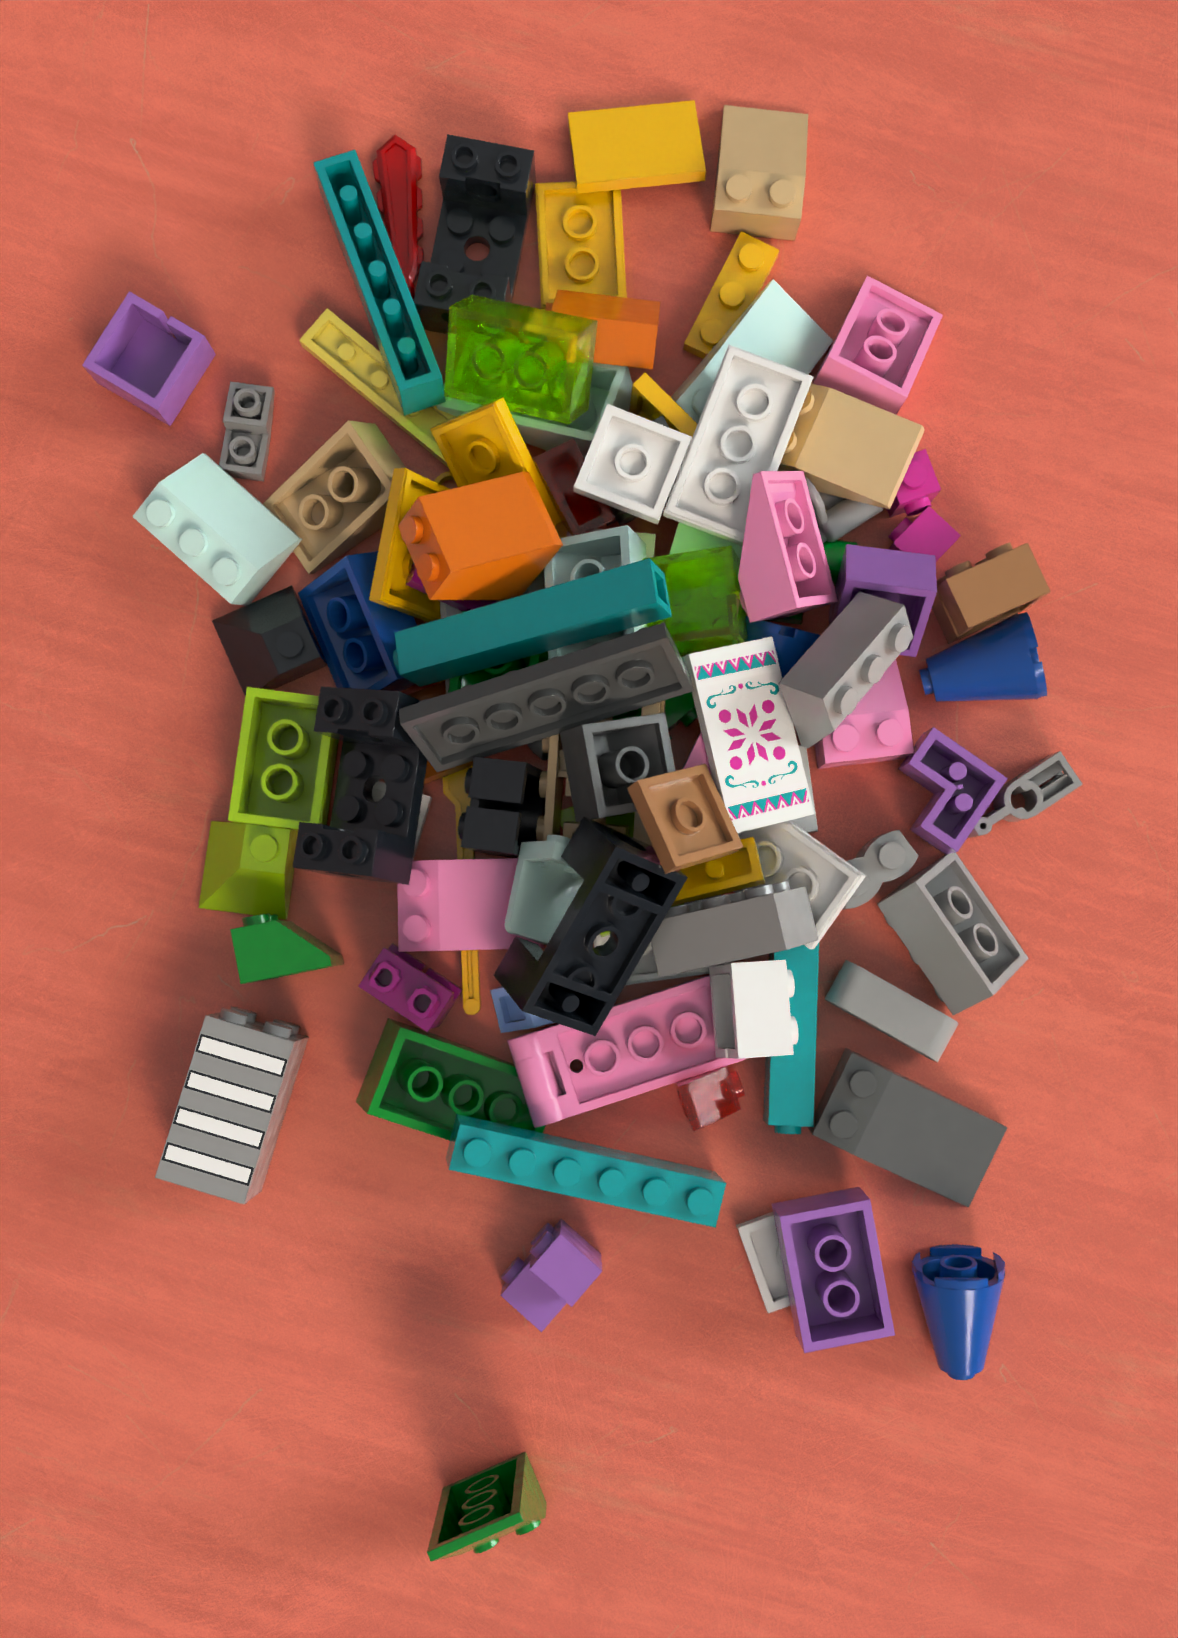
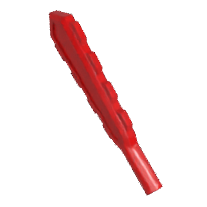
M394 135L376 151L377 158L372 163L374 179L381 184V189L376 193L378 210L385 214L383 223L414 301V283L417 279L421 262L424 261L423 248L418 246V240L423 237V220L417 216V212L423 208L422 189L417 187V181L422 178V159L416 155L415 147Z

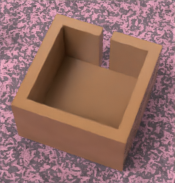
M1011 543L1001 545L986 553V558L977 562L974 567H972L970 561L963 562L945 572L946 576L937 580V593L932 610L948 644L998 623L1016 613L1027 610L1051 592L1028 543L1014 549Z

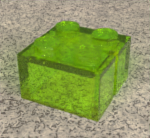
M732 545L650 557L665 573L672 617L648 623L647 627L664 622L681 657L695 652L748 642L746 612L740 602L741 588L738 581L740 559Z

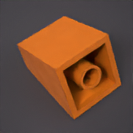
M519 472L420 496L398 525L401 537L408 548L418 577L422 581L429 600H507L521 596L563 546L529 472Z

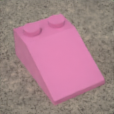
M867 276L813 384L833 388L888 412L897 414L908 397L943 315Z
M760 471L753 474L738 574L741 588L740 602L742 608L748 614L750 623L794 616L838 602L804 471Z
M896 659L884 672L882 678L858 702L854 711L847 715L832 733L815 744L818 769L899 760L914 754L909 710Z
M518 858L412 861L409 885L397 884L398 952L509 949L516 935L508 933L504 924ZM520 937L522 939L538 944L540 948H544V944Z

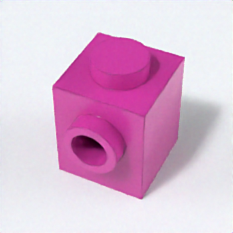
M926 449L914 453L890 510L887 509L890 518L902 513H906L907 516H913L923 512L928 506H932V500L941 491Z
M928 506L913 523L906 517L891 532L888 537L893 541V544L889 547V550L935 555L937 562L961 535Z

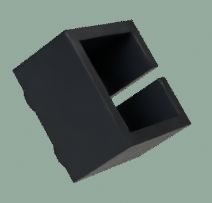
M474 756L473 767L467 770L464 784L465 792L471 798L470 806H467L466 812L461 814L458 823V835L462 839L461 847L487 855L518 858L522 842L537 841L536 828L539 815H545L546 798H540L539 781L543 770L527 762Z

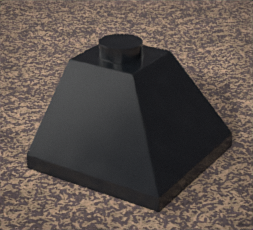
M289 586L212 620L245 696L247 687L273 690L327 666L324 655L293 586Z

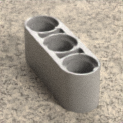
M847 960L844 962L825 997L826 1001L935 1062L939 1061L959 1024L951 1017Z

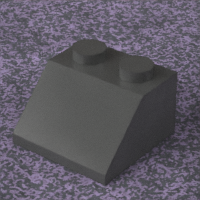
M665 713L584 724L560 732L576 823L581 822L583 817L594 820L637 812L627 788L637 780L676 771Z

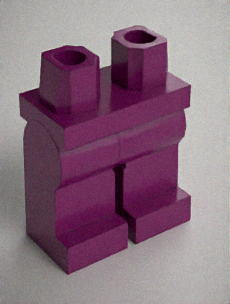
M393 943L388 949L385 947L382 949L358 986L426 1032H429L431 1028L433 1029L441 1025L463 991L462 988L431 968L427 970L426 974L423 973L422 970L426 965L407 952H398V946Z

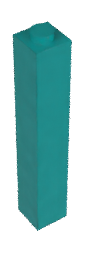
M648 558L394 632L396 649L393 651L394 665L402 677L422 687L672 617L665 573Z
M819 943L815 949H808L805 945L769 954V961L786 960L787 970L790 969L793 973L795 990L793 997L789 998L790 1014L796 1018L798 1025V1042L793 1045L794 1055L765 1057L763 1121L768 1125H774L775 1133L801 1134V1127H814Z

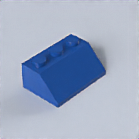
M378 551L345 556L298 592L337 688L402 691L414 685L413 682L398 673L393 661V651L396 649L394 632L417 626L414 617L369 600Z

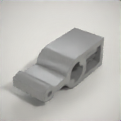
M1061 751L1048 755L1004 784L993 799L994 810L980 818L968 838L988 834L992 829V825L1001 819L1008 822H1018L1034 817L1083 785ZM1053 776L1055 777L1054 779L1050 780L1049 782H1047V783L1044 784L1043 786L1039 787L1041 784H1043L1044 782H1046L1047 780H1049V779L1052 778ZM1021 793L1025 799V807L1015 809L1011 804V794Z

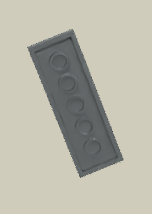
M663 622L609 641L596 643L593 646L563 656L553 657L547 661L517 671H510L502 676L474 685H468L441 696L422 700L416 704L399 709L400 725L436 772H440L472 762L474 756L488 757L560 734L562 731L580 725L595 723L692 692L694 689L691 676Z

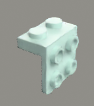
M547 835L546 841L521 843L504 924L508 933L544 945L549 943L584 881L561 857L571 840L570 838L560 835Z

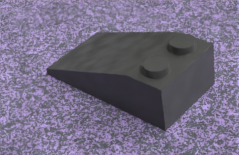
M845 1048L814 1113V1127H808L812 1135L966 1207L970 1206L1008 1128L848 1048Z

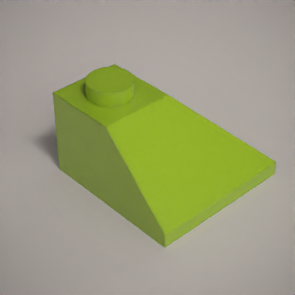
M211 821L198 908L249 915L278 914L279 919H287L298 832L291 829L255 824Z

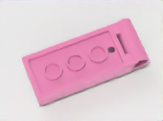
M710 974L613 1005L596 1036L557 1023L507 1040L535 1128L745 1060V1058H716ZM575 1059L582 1062V1068L578 1071L570 1069V1063Z

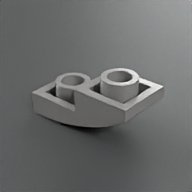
M230 381L223 417L226 431L219 466L233 478L264 482L272 431L274 387Z

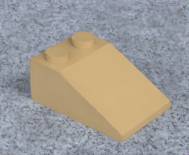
M724 105L711 232L739 235L742 231L750 236L795 241L802 217L805 188L808 114Z
M811 383L778 471H804V475L813 483L818 492L890 510L925 429L918 423L838 390Z
M348 420L263 503L266 508L302 538V541L293 552L308 574L316 573L383 528L394 468L406 467L374 423Z

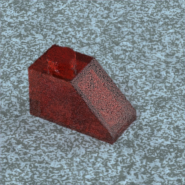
M574 438L533 458V462L560 517L561 523L571 536L589 533L615 519L609 505L574 492V484L584 462L583 455Z
M728 1066L675 1083L686 1121L692 1131L704 1128L741 1110L738 1098L745 1096L744 1089L737 1070L729 1073Z

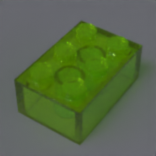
M470 295L449 307L444 396L481 405L504 397L509 410L512 412L570 424L588 411L598 321Z

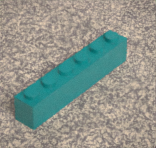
M356 150L313 162L320 194L404 416L446 402L442 374Z
M456 1114L446 1155L449 1170L715 1228L726 1187V1182L715 1171Z

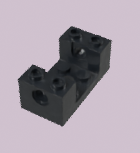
M447 134L439 174L443 203L431 262H421L414 304L424 330L463 337L466 329L505 338L536 183L534 150ZM475 243L484 244L489 248L490 252L485 259L473 261L465 254L470 245Z
M337 687L320 688L314 732L342 741V751L330 826L299 822L293 868L336 877L409 885L428 760L400 725L399 709L416 704L421 700L400 691ZM383 779L386 784L385 795L381 800L375 802L372 797L373 786L377 781Z
M583 817L561 855L584 879L581 887L545 950L543 951L536 943L516 936L494 976L523 1012L596 1036L688 877L680 870L665 874L653 846L587 817ZM610 931L608 941L604 945L593 948L595 938L602 932Z

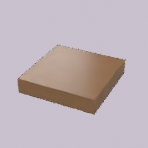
M706 764L637 780L627 788L665 874L728 856L743 848V844Z

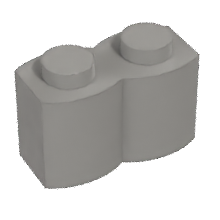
M900 830L891 831L871 839L859 850L856 858L847 861L865 874L866 877L843 909L855 908L868 902L875 896L883 882L901 877L915 864L918 854Z

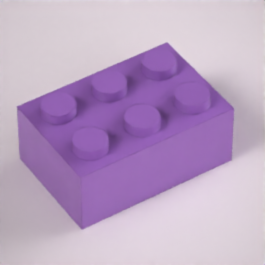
M860 1187L772 1203L795 1334L804 1353L894 1336V1326L871 1201Z

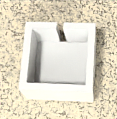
M786 960L740 962L709 967L716 1058L743 1059L794 1055L793 1045L798 1042V1025L796 1018L790 1014L789 998L794 995L795 983L792 971L790 969L787 970Z

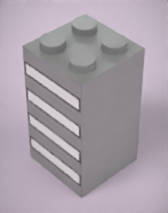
M231 1006V1009L222 1008L220 1013L205 1015L155 1178L240 1204H246L262 1191L309 1038L308 1036L298 1034L300 1026L274 1019L273 1022L266 1021L261 1023L255 1021L257 1013Z

